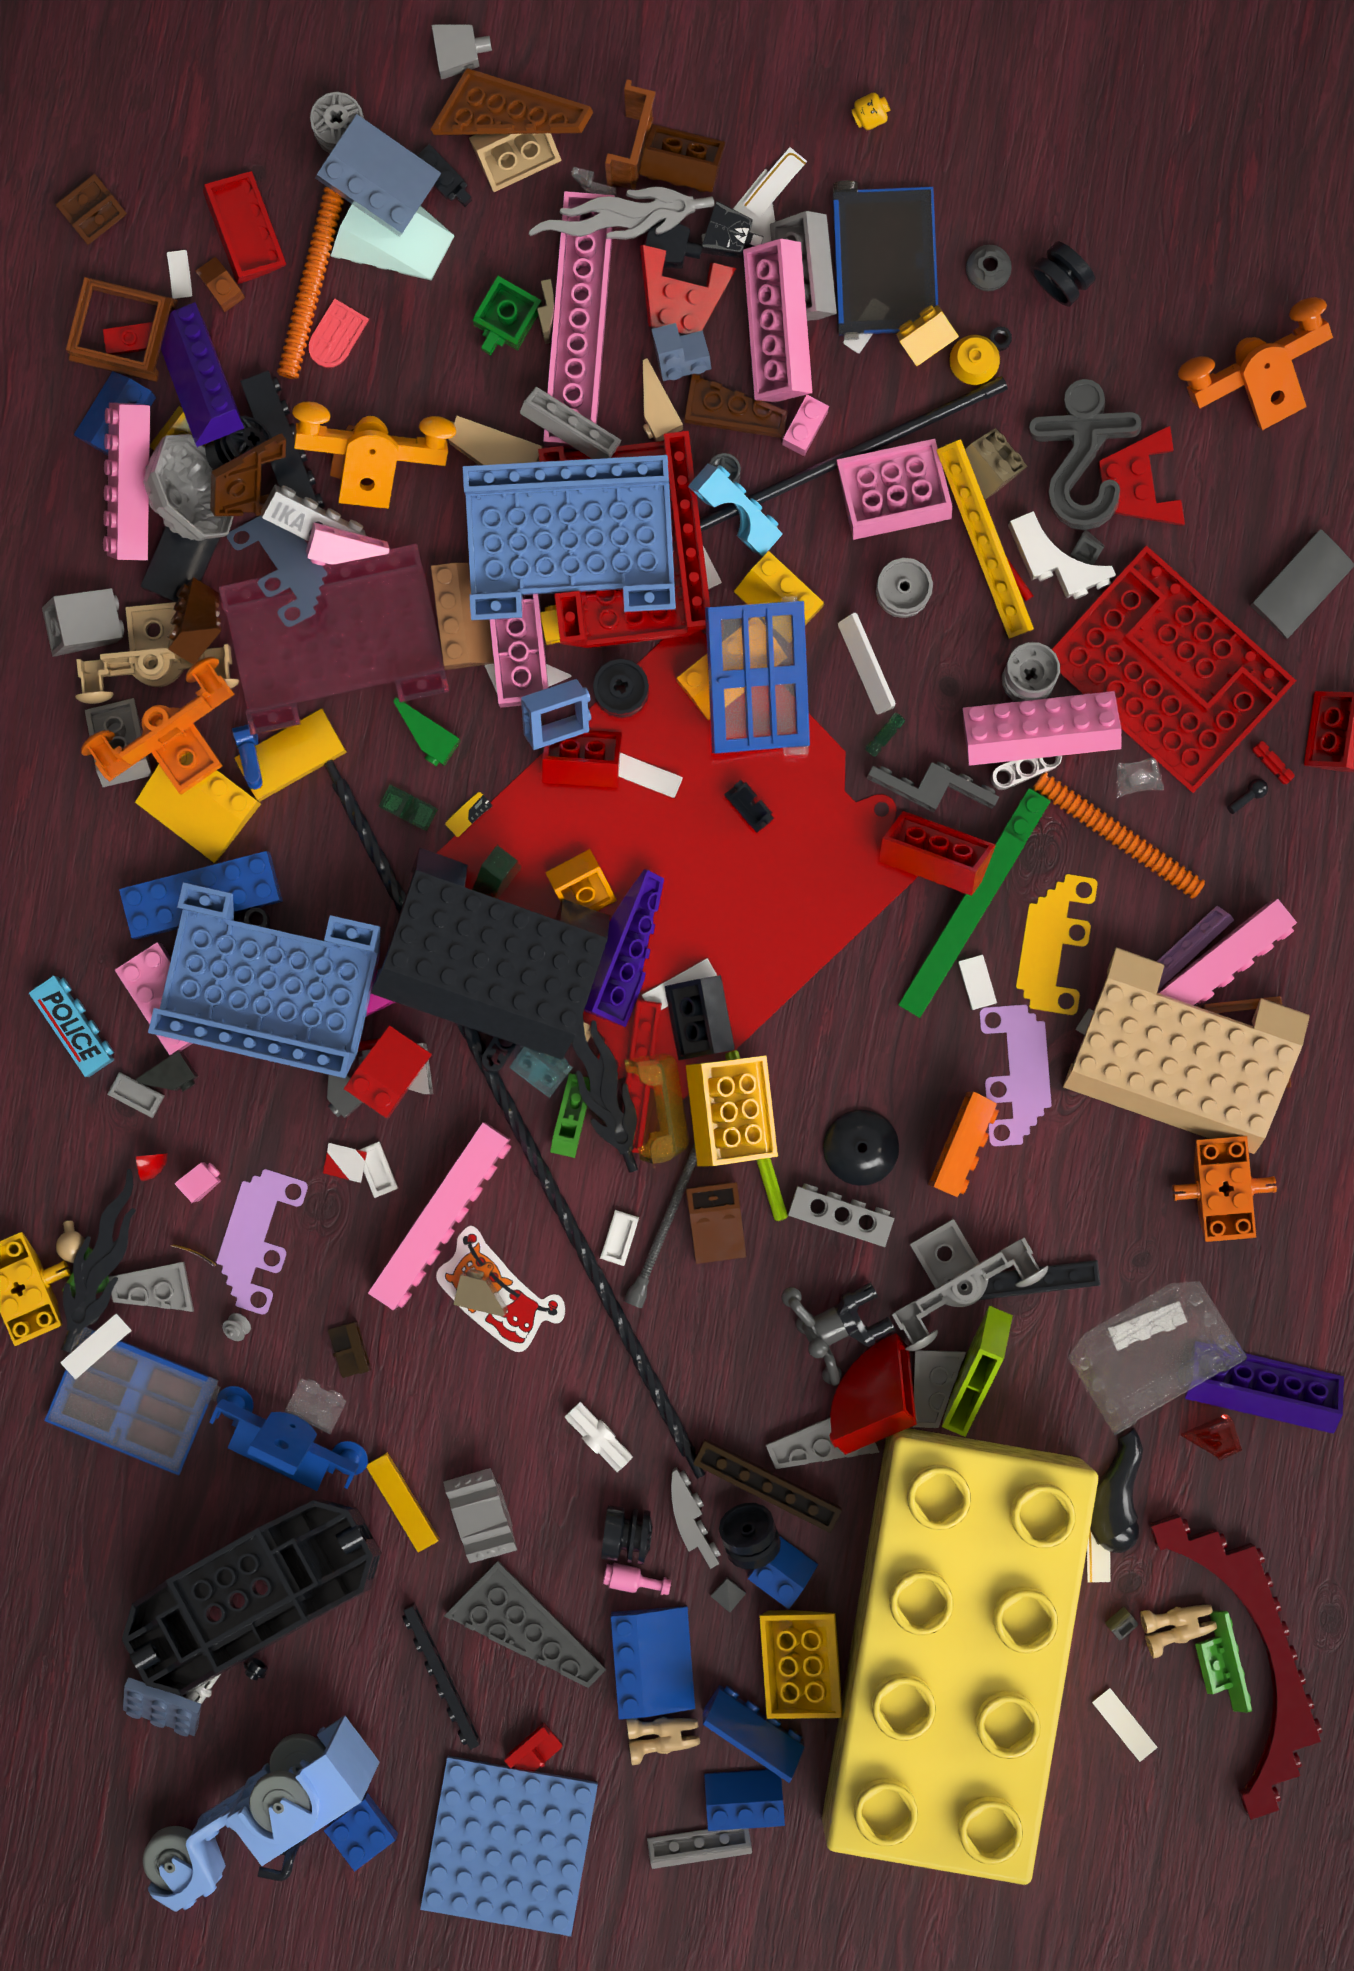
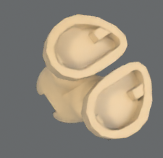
M1212 1606L1175 1607L1165 1614H1153L1150 1610L1141 1611V1624L1144 1632L1148 1634L1145 1635V1639L1152 1658L1162 1656L1164 1646L1170 1643H1187L1191 1639L1204 1636L1216 1630V1621L1199 1624L1197 1619L1198 1617L1213 1613ZM1168 1625L1175 1626L1173 1629L1168 1631L1152 1633L1161 1627H1165Z
M662 1717L653 1722H642L637 1718L626 1719L632 1765L640 1764L644 1755L651 1752L668 1754L672 1751L684 1750L700 1744L699 1736L681 1737V1731L699 1727L697 1719H668ZM644 1735H659V1737L655 1739L630 1740L639 1738Z

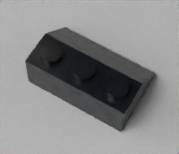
M721 975L665 986L678 1061L735 1050Z

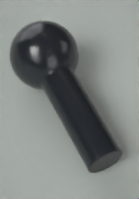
M1259 778L1252 780L1248 785V790L1227 806L1228 811L1234 814L1252 799L1263 798L1268 792L1267 783Z

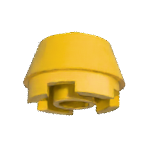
M966 336L960 339L951 350L950 367L952 372L960 381L966 384H983L989 381L999 368V351L995 344L984 336Z

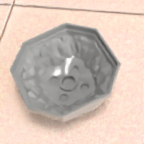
M191 434L167 435L163 437L149 458V465L146 466L143 481L149 498V505L154 512L163 517L164 525L169 527L173 533H179L182 538L202 541L204 539L225 537L229 534L234 516H214L211 512V471L213 470L207 461L205 446L197 447Z

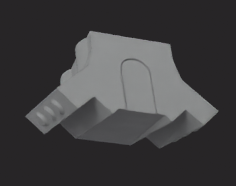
M491 1468L443 1482L469 1563L517 1550L512 1529L513 1524L500 1484L496 1482Z

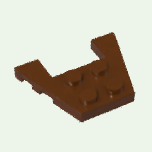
M282 433L211 471L210 510L214 516H243L246 512H254L256 516L261 515V509L269 494L260 496L261 464L286 456V439Z

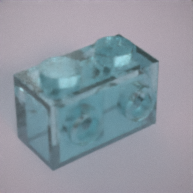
M523 1047L509 1068L550 1098L573 1067L568 1064L565 1058L560 1060Z

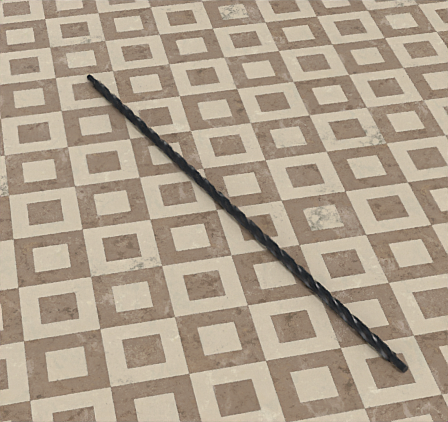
M329 760L324 763V766L334 783L332 787L340 798L347 816L358 832L370 860L376 867L378 875L400 915L406 894L400 883L396 880L394 871L383 850L378 845L366 817L360 811L358 802L347 781L342 779L333 760ZM457 1024L481 1072L486 1077L488 1086L498 1105L504 1111L511 1130L522 1146L534 1174L539 1179L548 1201L558 1215L570 1243L577 1251L579 1260L590 1281L595 1286L606 1312L614 1322L617 1333L626 1350L632 1356L633 1363L645 1386L650 1391L653 1402L668 1426L682 1457H686L697 1479L704 1476V1470L693 1464L696 1456L694 1453L696 1451L695 1447L688 1439L681 1420L670 1404L669 1398L658 1376L652 1369L639 1340L633 1333L622 1307L615 1299L611 1286L602 1269L597 1264L583 1233L578 1228L575 1217L566 1200L561 1195L547 1164L542 1159L530 1131L523 1123L521 1114L511 1095L506 1090L499 1072L490 1074L482 1068L481 1059L486 1048L477 1030ZM487 1057L486 1059L489 1060L488 1065L492 1067L494 1062L491 1058Z

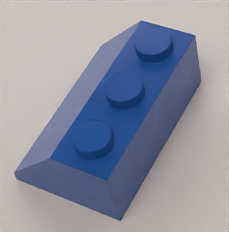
M112 371L74 436L108 456V449H105V434H109V424L105 422V410L109 408V403H134L150 405L151 407L156 397L152 391L134 380Z
M771 1770L704 1773L708 1831L785 1826L781 1777Z

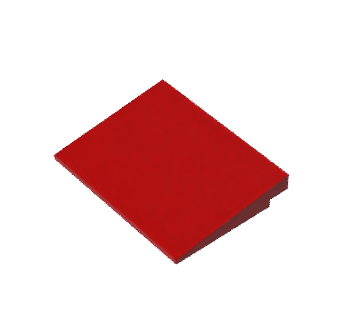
M1147 545L1052 649L1060 662V674L1082 694L1115 691L1121 729L1192 793L1202 785L1297 681Z

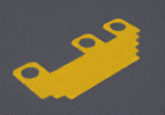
M1066 874L1065 881L1057 882L1055 890H1047L1046 897H1039L1037 904H1029L1016 987L1017 989L1024 990L1023 997L1030 999L1029 1007L1031 1009L1074 1015L1078 1010L1079 992L1076 989L1058 987L1056 982L1062 944L1081 947L1088 944L1091 929L1090 923L1084 920L1067 918L1069 901L1092 904L1095 901L1097 881L1093 878ZM1081 882H1087L1092 887V893L1087 898H1081L1076 894V886ZM1076 924L1081 925L1085 929V936L1079 941H1075L1069 936L1070 928ZM1069 993L1074 997V1005L1070 1009H1063L1059 1006L1058 998L1061 994Z

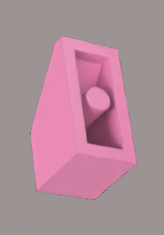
M201 1162L179 1179L175 1185L191 1203L198 1202L221 1182L218 1177L220 1172L211 1163L207 1165L205 1162Z

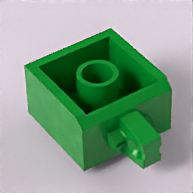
M497 276L473 319L474 326L484 331L483 336L486 337L481 347L482 351L491 356L497 345L503 347L504 344L518 351L538 317L537 308L543 307L542 300Z

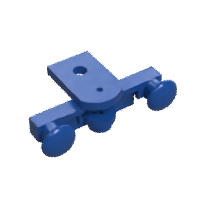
M229 1386L218 1394L217 1406L209 1423L213 1424L221 1413L227 1418L234 1420L232 1426L236 1427L228 1449L315 1491L319 1489L326 1472L333 1474L335 1469L349 1475L344 1488L348 1489L354 1476L363 1472L367 1467V1453L362 1446L355 1442H340L330 1451L314 1443L317 1433L310 1424L298 1416L285 1412H271L266 1420L253 1414V1399L245 1389L238 1386Z

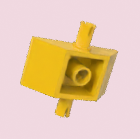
M23 1232L0 1241V1313L14 1346L62 1326L58 1302L50 1284L71 1275L69 1269L59 1272V1270L68 1267L65 1261H61V1263L44 1270L37 1253ZM18 1284L25 1285V1289L22 1290L23 1295L16 1289Z

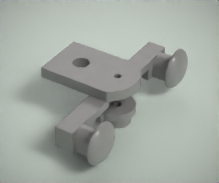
M954 1219L916 1240L910 1246L936 1289L892 1314L900 1330L903 1329L912 1343L904 1349L907 1351L920 1350L937 1337L938 1330L929 1333L921 1318L944 1304L953 1307H966L974 1304L984 1294L988 1279L1014 1265L1022 1279L1015 1286H1030L1045 1276L1048 1271V1265L1041 1269L1038 1267L1031 1255L1033 1251L1024 1237L979 1263ZM942 1246H947L952 1251V1257L948 1261H941L937 1256V1251ZM962 1284L967 1285L965 1290L961 1289Z

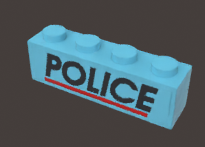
M53 976L30 991L29 994L83 1075L90 1077L114 1061L112 1057L114 1051L106 1040L102 1042L98 1036L100 1030L92 1019L90 1021L87 1020L83 1014L86 1009L79 999H73L69 993L72 989L64 978L60 979L57 976Z

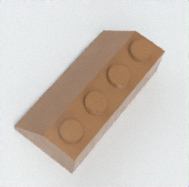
M469 563L431 566L445 669L494 664L490 620L471 621Z

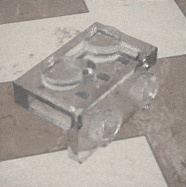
M300 1379L285 1412L298 1416L308 1424L331 1434L345 1407L346 1400L338 1392L332 1390L328 1392L320 1388V1385L313 1380Z

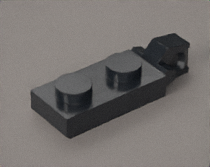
M430 144L417 155L441 172L433 186L446 199L453 201L456 198L464 207L472 201V197L465 190L467 184L464 179Z

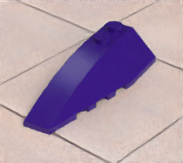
M643 870L609 921L608 939L584 1009L589 1014L623 1027L627 1026L645 980L646 972H643L645 958L649 959L650 949L647 948L649 936L654 934L655 924H653L654 912L659 909L664 878L649 870Z

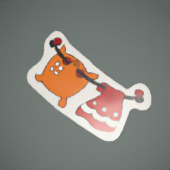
M469 1226L462 1231L457 1239V1248L454 1256L437 1271L436 1278L438 1283L453 1300L455 1299L460 1275L463 1272L475 1269L483 1271L484 1276L490 1278L508 1308L507 1313L502 1317L469 1308H460L487 1332L515 1352H522L528 1348L543 1321L560 1323L564 1318L565 1305L562 1298L556 1294L550 1295L545 1299L538 1298L513 1275L485 1243L481 1233L474 1226Z

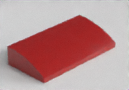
M252 171L204 184L203 193L236 283L240 284L286 266Z

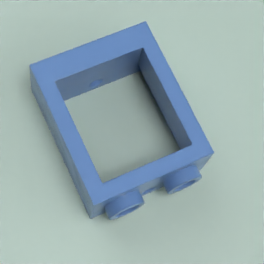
M577 679L521 697L524 736L533 750L589 732L591 713L588 708V702H590V695L587 688L582 687ZM575 703V715L541 726V714Z

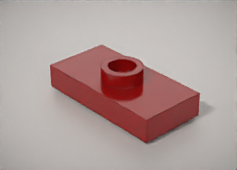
M153 322L103 329L106 353L117 355L145 351Z

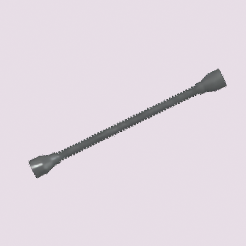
M693 1145L692 1151H690L691 1154H689L690 1157H688L687 1163H685L684 1172L680 1175L679 1184H677L676 1190H674L675 1193H673L674 1196H672L671 1202H669V1208H667L666 1214H664L663 1223L659 1226L658 1235L654 1238L655 1241H653V1247H651L650 1253H648L649 1256H647L648 1259H646L645 1265H643V1271H641L640 1276L638 1275L636 1281L630 1286L623 1300L638 1308H642L645 1303L647 1285L649 1283L648 1276H650L651 1270H653L654 1261L658 1258L659 1249L662 1248L663 1240H665L664 1237L668 1234L667 1231H669V1225H671L672 1219H674L675 1210L679 1207L678 1204H680L679 1201H681L682 1195H684L685 1186L688 1185L689 1177H691L690 1174L693 1173V1168H695L694 1165L697 1162L695 1145Z

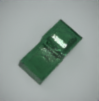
M389 785L378 806L425 831L428 830L438 811L436 807L392 785Z

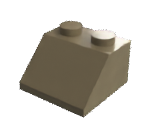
M469 1269L460 1275L453 1305L502 1317L507 1313V1306L490 1278L484 1276L483 1271Z

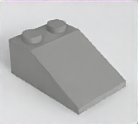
M134 698L85 710L89 736L103 730L112 731L115 736L110 744L114 749L118 746L126 747L143 733ZM148 755L110 782L104 778L95 765L102 787L152 776Z

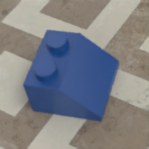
M779 1535L781 1546L775 1559L764 1567L751 1569L747 1574V1578L787 1609H790L804 1590L818 1564Z

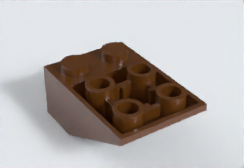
M737 1182L686 1188L696 1264L746 1257Z

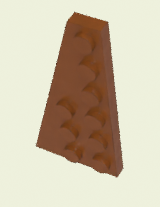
M466 68L431 127V131L434 135L582 133L593 114V110L588 105Z

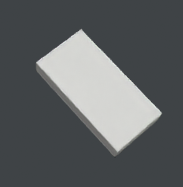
M980 955L959 961L958 964L971 1009L975 1010L996 1004L997 1001L984 956Z
M377 1142L360 1149V1151L367 1152L364 1174L374 1198L398 1189L381 1143Z
M615 1210L600 1259L622 1266L625 1265L639 1217Z

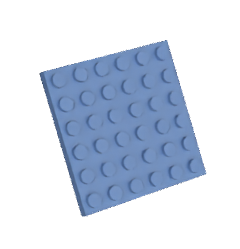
M448 1756L420 1910L571 1936L598 1782Z

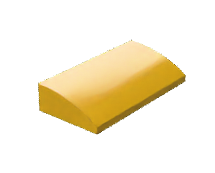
M323 709L314 712L255 746L263 784L259 789H251L256 800L260 802L324 766V763L334 760L347 753ZM238 755L235 757V760L244 776L241 758Z

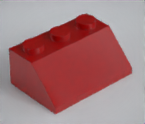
M1315 691L1304 766L1340 772H1354V692Z
M589 730L587 733L545 746L542 759V783L618 788L622 732Z

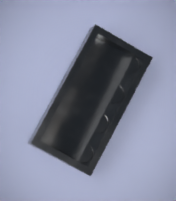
M166 526L141 587L165 599L177 602L179 599L177 592L184 583L188 584L193 577L202 582L220 537L204 539L202 541L182 538L179 533H173Z

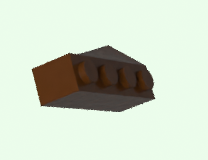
M193 577L188 584L184 583L177 592L179 599L174 606L176 613L171 619L170 624L173 626L167 638L170 639L168 650L194 665L221 632V627L219 626L221 619L218 618L220 614V609H218L220 605L219 593Z

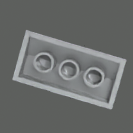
M804 211L771 223V241L786 239L801 242L807 321L819 320L837 314L827 215Z

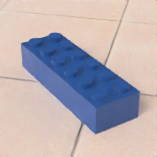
M268 851L119 889L131 938L136 940L179 928L183 909L177 908L183 883L232 893L234 914L246 912L251 908H261L283 902L271 853Z

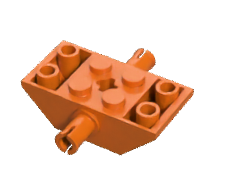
M1247 1136L1196 1140L1194 1157L1195 1183L1172 1185V1191H1183V1193L1173 1194L1174 1201L1197 1200L1198 1215L1205 1242L1256 1238L1253 1196L1257 1193H1276V1186H1266V1184L1276 1183L1275 1176L1252 1179ZM1223 1182L1229 1186L1226 1195H1224V1192H1219V1187L1223 1186Z

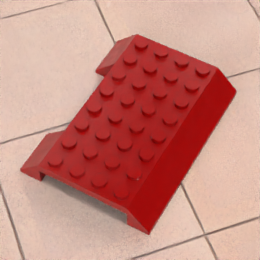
M689 431L665 433L664 441L618 446L611 457L668 456L676 609L624 612L623 589L581 592V594L580 591L556 593L555 602L560 644L592 648L683 637L706 629L705 607H710L697 495L688 487L695 479ZM563 446L538 449L539 462L591 459L580 451L564 453Z

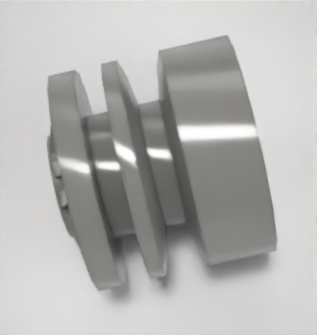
M327 93L316 101L311 110L310 121L316 140L321 148L329 154L356 114L364 119L362 109L357 101L346 93ZM334 118H337L338 120L341 119L342 122H341V123H338L337 121L333 122V119H334Z
M1028 642L1018 646L1011 653L1002 674V685L1006 694L1015 702L1046 699L1051 694L1060 674V662L1056 653L1048 646L1039 642ZM1030 674L1033 678L1028 681L1025 678Z

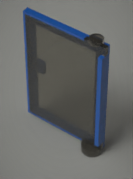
M846 180L833 183L839 335H844V340L859 339V334L900 332L898 328L909 320L914 322L921 317L919 313L930 305L933 307L938 305L933 187L858 190V182Z

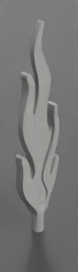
M663 187L628 190L626 192L628 197L652 199L654 201L638 203L618 197H598L572 209H560V214L569 217L589 212H597L596 216L587 220L572 222L547 220L532 228L529 236L542 231L553 230L571 236L582 237L600 229L622 227L628 228V230L609 232L606 234V239L625 240L636 238L658 222L665 220L655 230V234H662L677 226L686 216L694 213L695 209L714 207V199L712 196L693 199V196H685Z

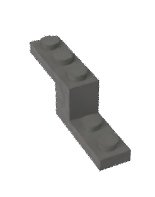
M941 762L930 764L918 789L913 787L915 783L904 777L898 779L891 775L892 771L880 765L878 768L873 766L866 778L933 813L937 809L947 787L993 809L999 799V796L995 795L996 791L986 785L979 787L972 783L973 779L962 773L958 776L950 772L951 768Z

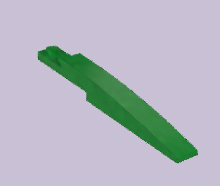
M1030 788L1027 790L995 843V849L982 882L972 896L964 894L898 1006L918 1018L922 1016L1051 802L1049 799Z

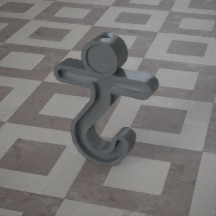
M1082 379L1071 384L1065 392L1064 403L1067 415L1036 417L1031 421L1029 428L1031 437L1038 442L1072 441L1073 449L1051 478L1049 499L1052 511L1060 522L1074 529L1089 530L1103 525L1111 519L1117 510L1120 498L1119 484L1114 480L1104 481L1100 486L1099 496L1089 505L1075 503L1070 497V491L1095 458L1097 451L1105 440L1137 436L1141 431V418L1133 412L1103 414L1105 409L1103 389L1093 380Z

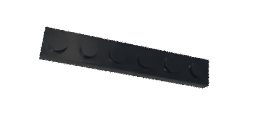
M413 1603L405 1607V1615L402 1616L407 1629L412 1628L416 1636L413 1641L418 1652L423 1651L427 1659L424 1664L429 1675H435L438 1682L435 1685L441 1699L446 1698L449 1705L446 1708L452 1722L457 1721L460 1730L457 1732L462 1744H468L471 1750L480 1745V1737L416 1604Z

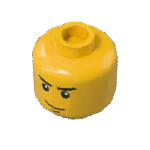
M873 92L855 101V108L852 109V114L859 128L863 127L865 130H871L887 122L888 116L886 112L891 110L885 96L880 98L877 93Z

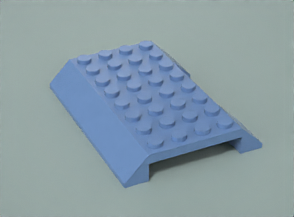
M667 455L463 466L471 585V621L522 618L523 595L572 591L585 592L623 589L624 612L676 609Z
M183 883L177 908L183 909L160 1009H153L148 1033L346 1078L358 1052L370 1000V992L379 961L380 926L330 915L324 941L234 921L232 893Z

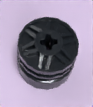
M240 416L244 426L243 429L207 443L205 453L212 470L271 439L264 425L255 418Z
M608 1505L601 1559L618 1561L621 1550H626L627 1562H632L634 1551L639 1552L638 1564H644L651 1544L653 1528L650 1517L651 1511L644 1510L643 1521H637L638 1509H634L629 1520L625 1519L624 1507Z

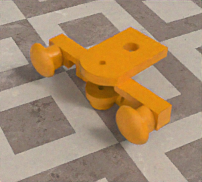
M301 402L295 405L292 410L293 416L299 420L295 427L294 449L345 455L338 502L342 504L389 509L396 462L406 461L445 466L448 454L446 439L456 435L455 425L448 419L438 416L424 418L419 424V429L425 434V438L417 437L415 439L389 436L386 425L375 416L362 418L356 424L353 431L328 429L326 426H320V424L329 421L330 412L326 407L316 402ZM364 478H370L374 481L368 486L360 483Z

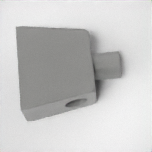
M432 25L441 79L463 73L466 68L472 70L479 67L477 53L492 51L490 36L475 38L472 25Z

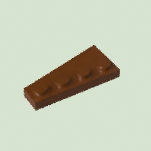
M692 374L684 423L784 438L788 411L764 401L754 400L745 396L742 392L737 390L734 392L722 387V384L715 381L710 382L700 378V375Z

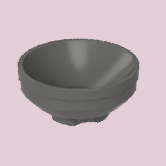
M996 245L978 247L971 253L966 263V274L969 281L976 288L983 291L1000 289L1006 284L1011 275V260L1008 254ZM986 258H993L997 261L998 266L994 271H987L983 267V261Z

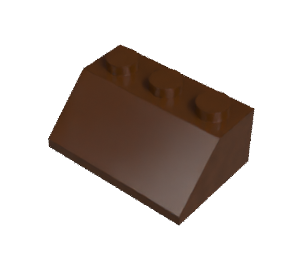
M653 124L644 147L639 175L646 176L651 180L667 181L676 186L692 187L700 192H713L726 142Z

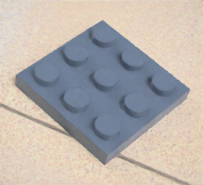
M129 1677L124 1687L123 1710L126 1711L128 1716L135 1719L143 1717L150 1720V1723L157 1727L164 1728V1726L173 1728L174 1732L182 1736H195L199 1725L200 1703L146 1686L145 1683Z

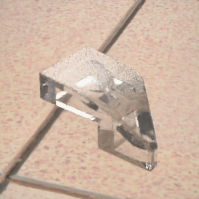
M573 167V178L588 193L615 195L616 197L615 187L594 182V172Z

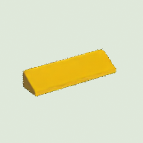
M388 1452L367 1464L366 1468L417 1552L440 1540L439 1536Z

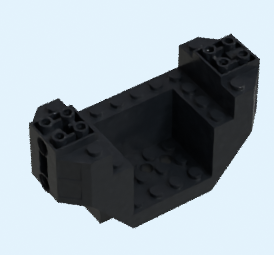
M323 1499L313 1500L251 1531L167 1579L132 1603L122 1641L146 1686L182 1696L340 1605L370 1590L382 1552L358 1509ZM259 1580H264L268 1585V1590L264 1595L259 1594L256 1590V1583ZM236 1593L242 1594L245 1598V1603L241 1608L233 1604V1596ZM213 1606L219 1607L222 1612V1616L218 1621L210 1617V1609Z

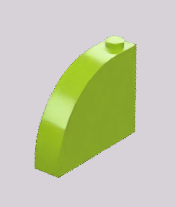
M992 1306L988 1307L955 1382L943 1419V1428L966 1437L1004 1360L1013 1315Z

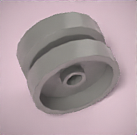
M911 558L893 560L883 568L878 577L875 592L878 604L886 613L894 617L908 618L915 616L925 608L932 595L933 581L928 569L919 561ZM902 584L907 585V591L900 589Z

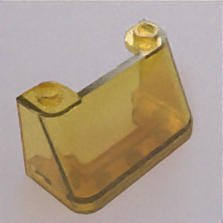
M656 1054L626 1059L625 1067L627 1073L636 1074L640 1078V1083L654 1086L660 1131L649 1132L647 1143L642 1147H638L639 1158L652 1164L669 1161L683 1153L689 1145L677 1062L669 1054Z

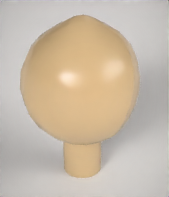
M65 1221L63 1223L65 1233L58 1238L56 1251L60 1258L74 1263L76 1254L85 1239L79 1232L75 1231L73 1221Z

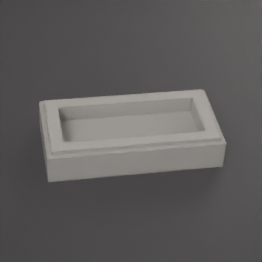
M121 1072L118 1073L107 1094L151 1118L155 1116L165 1095L144 1084L138 1083L137 1080Z

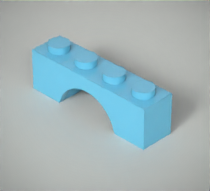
M707 464L688 487L704 503L712 507L723 503H733L740 514V528L737 536L752 552L764 556L782 535L777 528L779 524L770 515L765 516L761 512L762 506L753 498L749 500L744 495L746 490L739 483H733L728 478L730 474L720 465L715 467Z

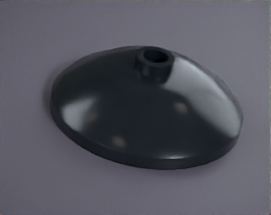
M854 1110L841 1115L830 1125L824 1138L823 1152L828 1167L839 1179L852 1185H871L885 1178L894 1168L899 1155V1141L893 1126L883 1116L868 1110ZM860 1143H864L867 1146V1150L864 1153H860L857 1149Z

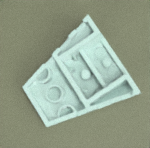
M352 204L340 225L331 257L343 258L359 264L364 263L380 269L394 270L401 274L432 280L454 239V235L421 206L399 237Z

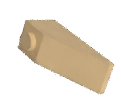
M647 358L644 359L643 388L644 420L646 424L643 425V429L649 439L653 437L655 442L664 440L665 433L683 430V424Z

